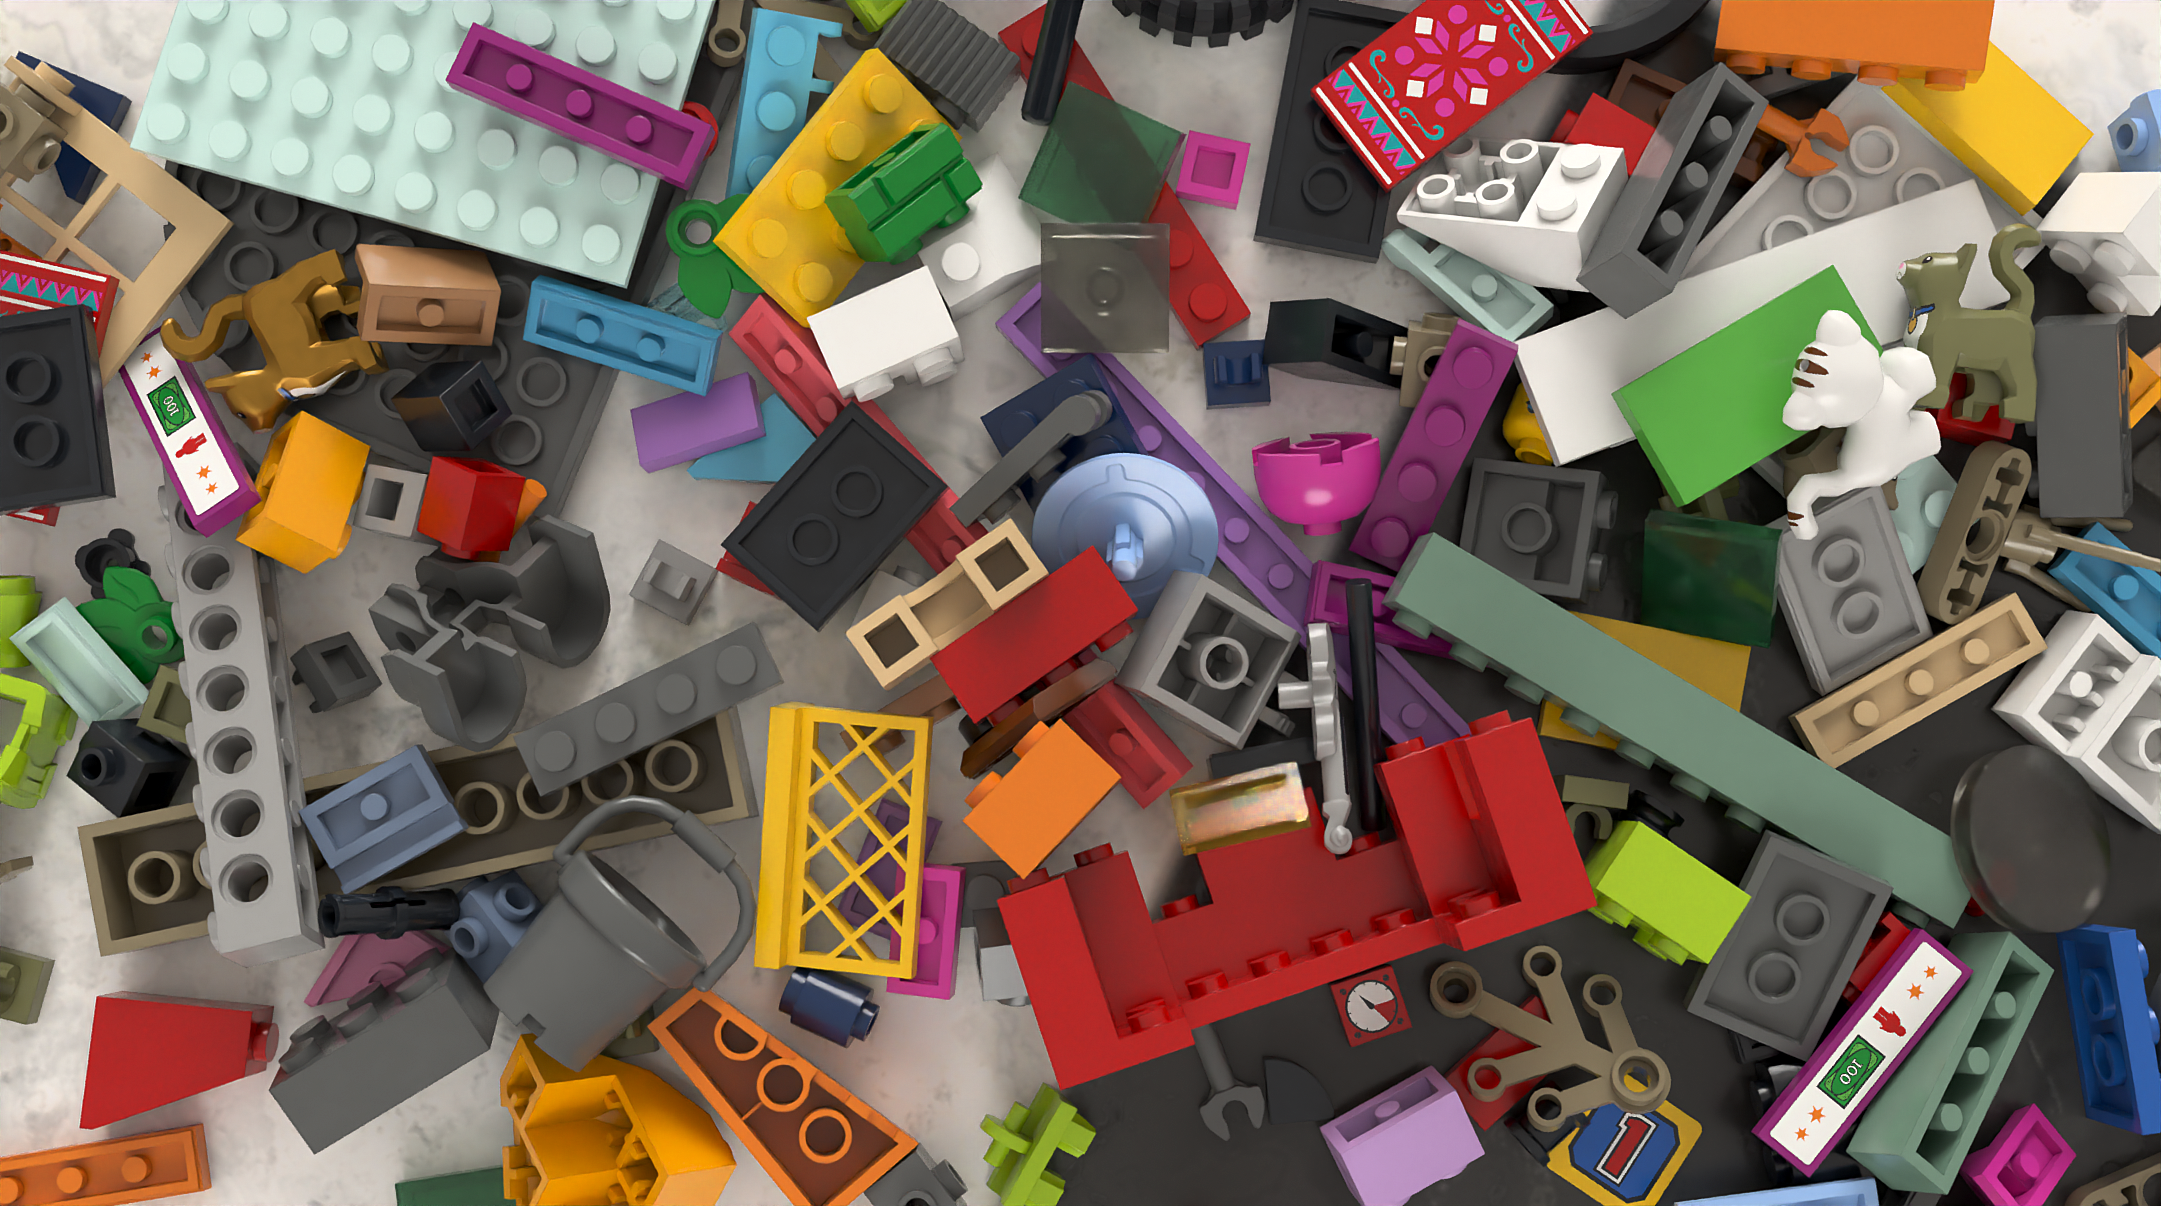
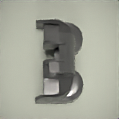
M548 514L527 526L533 547L512 566L495 562H474L470 559L454 557L440 550L441 547H438L429 556L420 558L415 566L416 579L420 585L417 591L402 584L392 583L386 589L384 596L368 609L381 641L389 649V652L383 655L381 660L392 687L401 699L421 708L424 719L432 732L466 749L481 752L493 748L504 740L515 726L524 707L527 692L525 671L517 650L488 637L476 636L489 623L510 626L512 635L521 650L562 669L576 667L591 655L604 635L611 611L610 594L593 532Z

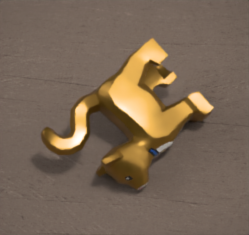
M335 249L299 261L277 278L257 284L246 293L230 294L212 304L203 321L201 332L195 337L186 336L174 318L164 320L160 331L163 347L175 359L192 363L207 360L222 347L230 323L233 320L248 321L262 348L267 365L263 370L236 371L210 378L204 383L209 392L222 394L231 413L243 421L253 434L269 433L273 430L277 418L292 402L323 395L352 371L361 369L368 375H376L390 370L380 343L361 341L360 336L337 341H330L324 321L330 316L344 313L351 318H358L361 289L359 287L339 285L348 279L345 273L344 265L346 263L343 255Z

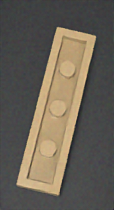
M2016 592L2006 594L1975 611L1970 617L1960 623L1943 629L1933 637L1790 715L1788 719L1808 753L1835 769L2048 649Z

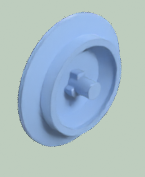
M1115 453L1091 458L1075 465L1060 475L1046 490L1037 506L1031 537L1032 549L1049 572V575L1093 545L1137 607V615L1132 619L1148 618L1174 570L1203 574L1208 577L1216 559L1219 542L1216 515L1202 488L1189 475L1176 466L1155 457L1133 453Z

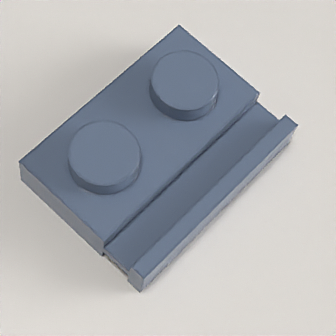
M423 744L414 745L299 810L330 869H334L343 885L341 889L345 895L354 894L469 828L465 819L462 820L453 804L455 801Z

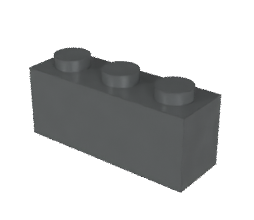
M2127 312L2044 316L2034 326L2035 345L2033 359L2038 382L2034 422L2025 423L2027 435L2037 436L2038 460H2031L2032 471L2028 483L2029 496L2031 499L2039 498L2040 518L2123 517L2133 503Z

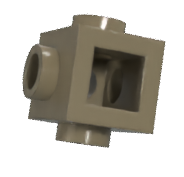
M0 82V178L7 171L29 183L35 174L44 173L55 163L61 152L60 143L68 132L49 118L56 108L24 84H21L14 92Z
M1423 313L1422 322L1409 320L1407 337L1394 336L1390 374L1402 375L1399 406L1416 407L1436 366L1428 363L1426 360L1430 356L1441 355L1458 318L1462 319L1461 317L1446 313Z

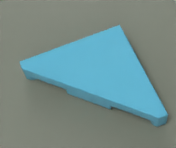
M773 393L760 405L766 436L702 456L687 469V472L695 480L707 479L776 484L816 438L780 398Z

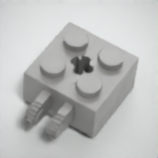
M1174 570L1114 683L1214 741L1242 750L1256 722L1282 736L1290 737L1295 723L1290 721L1289 717L1275 709H1270L1265 705L1275 687L1278 688V683L1302 682L1284 671L1302 636L1293 628L1203 574ZM1207 656L1213 659L1209 669H1206Z

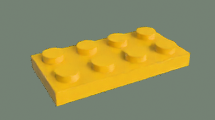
M878 48L866 50L714 238L713 242L802 327L811 328L807 317L830 308L865 263L858 256L846 237L845 229L839 226L824 202L825 196L919 125L944 123L949 126L958 143L963 137Z

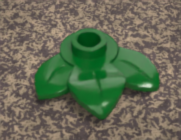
M736 194L718 204L704 199L688 200L678 205L671 212L667 220L666 237L668 244L675 255L680 258L678 285L684 296L697 310L714 319H719L724 314L732 289L740 293H765L751 277L713 242L714 238L748 198L749 194ZM704 222L711 228V236L708 241L702 244H695L687 238V229L692 223Z
M121 566L107 567L104 570L103 589L106 597L93 599L75 607L143 685L155 678L160 665L176 662L185 656L183 639L176 632L172 620L171 607L173 602L164 601L153 579L136 569ZM152 626H158L165 631L167 643L161 641L154 634Z

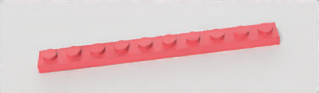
M766 292L760 294L728 335L817 437L821 435L852 400L943 481L872 399L859 402L856 395L846 400L843 399L813 331L810 328L802 327ZM950 487L906 536L907 540L937 574H940L956 560L957 554L989 533L980 522L966 528L949 509L959 499ZM1089 648L1074 660L1081 668L1099 657ZM1115 677L1063 718L1081 739L1121 776L1120 783L1137 803L1145 809L1193 767V764L1129 691L1114 683ZM1042 682L1036 685L1040 692L1046 689Z

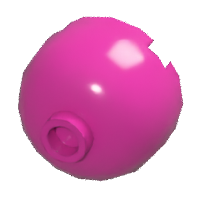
M1315 433L1309 434L1312 440L1297 442L1291 445L1290 438L1286 437L1261 443L1253 447L1254 476L1260 498L1269 512L1282 521L1303 524L1305 535L1322 536L1342 531L1341 521L1362 513L1373 501L1380 485L1381 458L1378 437L1372 439V434Z

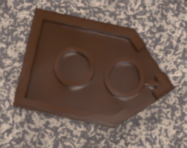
M1095 658L1036 694L963 751L960 771L965 778L976 780L993 768L992 766L1012 754L1013 748L1039 721H1042L1050 728L1059 719H1062L1116 677L1114 674L1118 671L1112 663Z

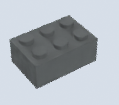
M437 947L425 951L403 969L406 974L405 976L386 987L383 986L381 981L370 984L356 993L347 1002L348 1010L327 1021L324 1015H320L302 1025L290 1036L289 1039L292 1043L288 1051L278 1060L280 1068L268 1091L314 1155L490 1050L500 1010L487 995L483 988V982L465 959L457 953L454 947H451L442 954Z

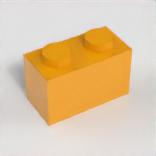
M303 410L271 435L254 484L262 501L244 513L235 540L304 574H307L328 558L336 559L346 547L351 536L352 527L346 522L351 506L360 498L366 472L363 469L371 446Z

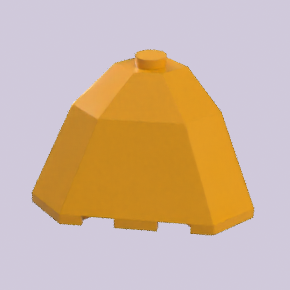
M534 1033L520 1035L500 1078L501 1106L508 1108L513 1118L514 1145L502 1147L504 1199H516V1206H715L737 1163L733 1158L729 1144L722 1138L709 1113L648 1069L599 1054L595 1059H591L580 1072H576L562 1065L534 1043L538 1038Z

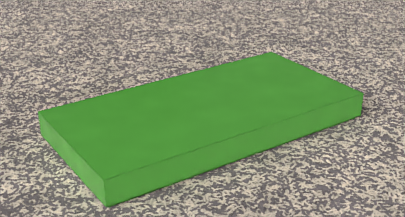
M1834 265L1816 273L1611 393L1677 508L1687 505L1809 432L1794 430L1782 421L1783 408L1792 395L1791 379L1799 354L1808 344L1816 340V330L1820 319L1828 310H1838L1847 313L1860 327L1861 335L1878 350L1879 358L1882 356L1884 351Z

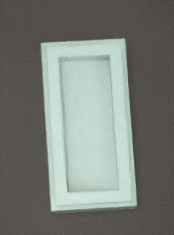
M63 597L9 638L88 727H90L92 721L122 719L141 706L148 698L149 691L66 597Z

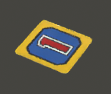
M1628 1074L1624 1076V1083L1629 1090L1643 1092L1647 1089L1646 1086ZM1666 1100L1659 1108L1646 1114H1630L1611 1103L1583 1112L1591 1121V1124L1585 1130L1577 1127L1549 1153L1551 1161L1547 1166L1604 1206H1655L1700 1137L1702 1127L1698 1121Z

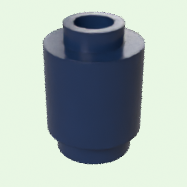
M797 966L785 987L778 1010L791 1016V1024L847 1049L855 1038L863 1042L867 1039L877 1019L880 1006L871 1002L874 989L833 970Z

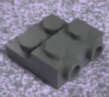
M1474 457L1459 547L1548 600L1589 605L1591 591L1602 592L1606 583L1608 556L1607 554L1598 553L1601 529H1612L1614 527L1618 510L1617 491L1608 490L1609 480L1599 471Z

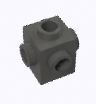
M919 1142L914 1149L863 1193L873 1206H914L911 1202L913 1198H921L929 1206H967L962 1195L968 1191V1188L957 1171L946 1159L937 1165Z

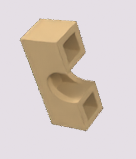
M1010 518L957 554L956 560L936 577L907 595L901 596L899 594L847 630L845 634L885 690L890 691L931 662L930 657L1049 576V572Z

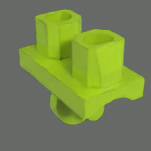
M1044 1082L1029 1108L1015 1101L1004 1121L986 1114L980 1124V1128L994 1138L983 1157L986 1162L995 1166L986 1185L1001 1197L1000 1202L1003 1206H1056L1064 1192L1065 1180L1058 1173L1046 1168L1056 1147L1079 1158L1085 1154L1096 1135V1128L1077 1112L1078 1109L1059 1090Z

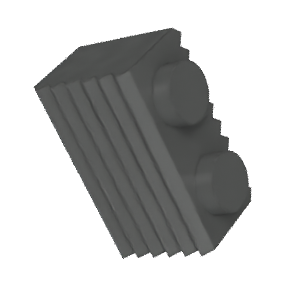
M907 0L874 44V49L878 48L918 91L932 100L931 105L956 130H959L962 124L965 123L978 133L1021 76V61L1016 53L1009 51L1006 46L999 44L995 38L989 37L985 31L980 30L975 24L970 23L964 16L959 15L954 9L949 8L944 2L939 0Z

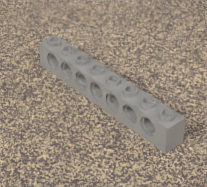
M238 442L233 443L249 476L255 484L261 466ZM162 462L165 485L158 488V500L161 511L169 522L171 543L165 545L164 552L168 570L176 580L178 601L172 604L171 614L176 632L183 639L185 661L180 662L178 674L182 690L190 700L192 722L187 723L185 735L189 751L197 761L200 784L195 785L193 788V803L199 819L205 825L207 847L202 848L200 852V864L207 884L212 887L215 910L208 915L207 924L210 940L221 956L245 968L325 949L324 935L321 933L318 924L319 896L311 836L299 813V810L307 805L274 559L235 540L244 513L207 538L194 528ZM229 572L226 581L221 586L212 589L216 579L222 574ZM237 630L234 640L227 647L219 650L222 639L230 632ZM245 690L241 702L235 708L226 711L230 698L235 693ZM252 750V758L249 764L243 770L234 773V766L238 758L245 752ZM260 812V821L255 830L241 837L244 822L251 815ZM268 875V886L265 892L256 900L249 902V892L254 882L260 877Z

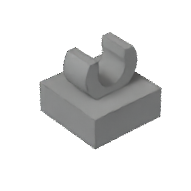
M659 539L629 595L689 626L718 571L714 567Z

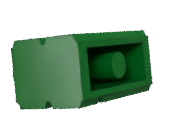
M944 123L925 124L916 127L826 195L824 202L839 226L845 229L846 237L861 259L865 262H889L891 265H897L908 260L922 249L924 244L919 237L936 225L938 229L945 228L963 218L970 210L966 201L982 189L983 183L970 161L963 157V149L949 126Z

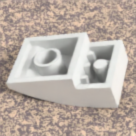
M2066 610L2044 639L2048 649L2027 661L1993 706L1992 710L2078 780L2140 823L2161 835V660L2157 656L2140 654L2098 614Z

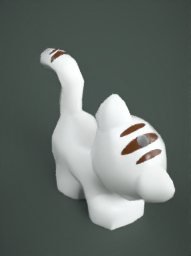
M1828 310L1821 317L1816 330V340L1808 344L1799 354L1791 379L1792 395L1783 408L1782 421L1794 430L1809 431L1821 425L1828 428L1847 427L1841 450L1837 456L1838 469L1827 473L1802 476L1787 496V520L1796 539L1811 540L1817 535L1819 530L1811 505L1818 497H1837L1855 488L1881 486L1897 477L1909 465L1937 454L1941 448L1940 434L1935 418L1929 412L1912 409L1917 400L1931 393L1936 388V377L1929 357L1914 348L1897 347L1884 351L1879 358L1878 350L1861 335L1858 324L1847 313L1838 310Z

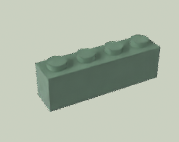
M2010 931L1953 935L1947 950L1974 972L1873 1097L1846 1150L1848 1154L1891 1189L1948 1194L2049 983L2054 969Z

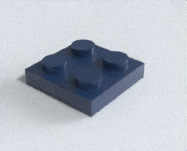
M1093 354L1085 355L980 417L1003 458L1067 398L1088 390H1098L1107 395L1111 401L1113 411L1107 424L1084 435L1074 436L1060 449L1067 457L1060 466L1039 483L1031 476L1019 487L1034 515L1042 496L1050 485L1060 475L1075 465L1091 458L1115 453H1133L1149 456Z

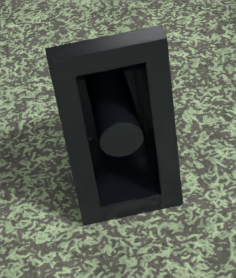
M1331 298L1270 302L1262 364L1301 378L1398 390L1401 386L1402 375L1390 374L1394 336L1407 337L1408 328Z

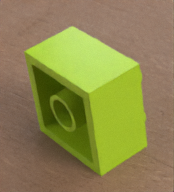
M1612 820L1613 828L1607 840L1598 839L1583 861L1598 906L1587 910L1611 925L1613 922L1625 928L1631 925L1638 930L1632 940L1664 961L1670 959L1679 965H1683L1686 959L1709 964L1752 897L1642 822Z

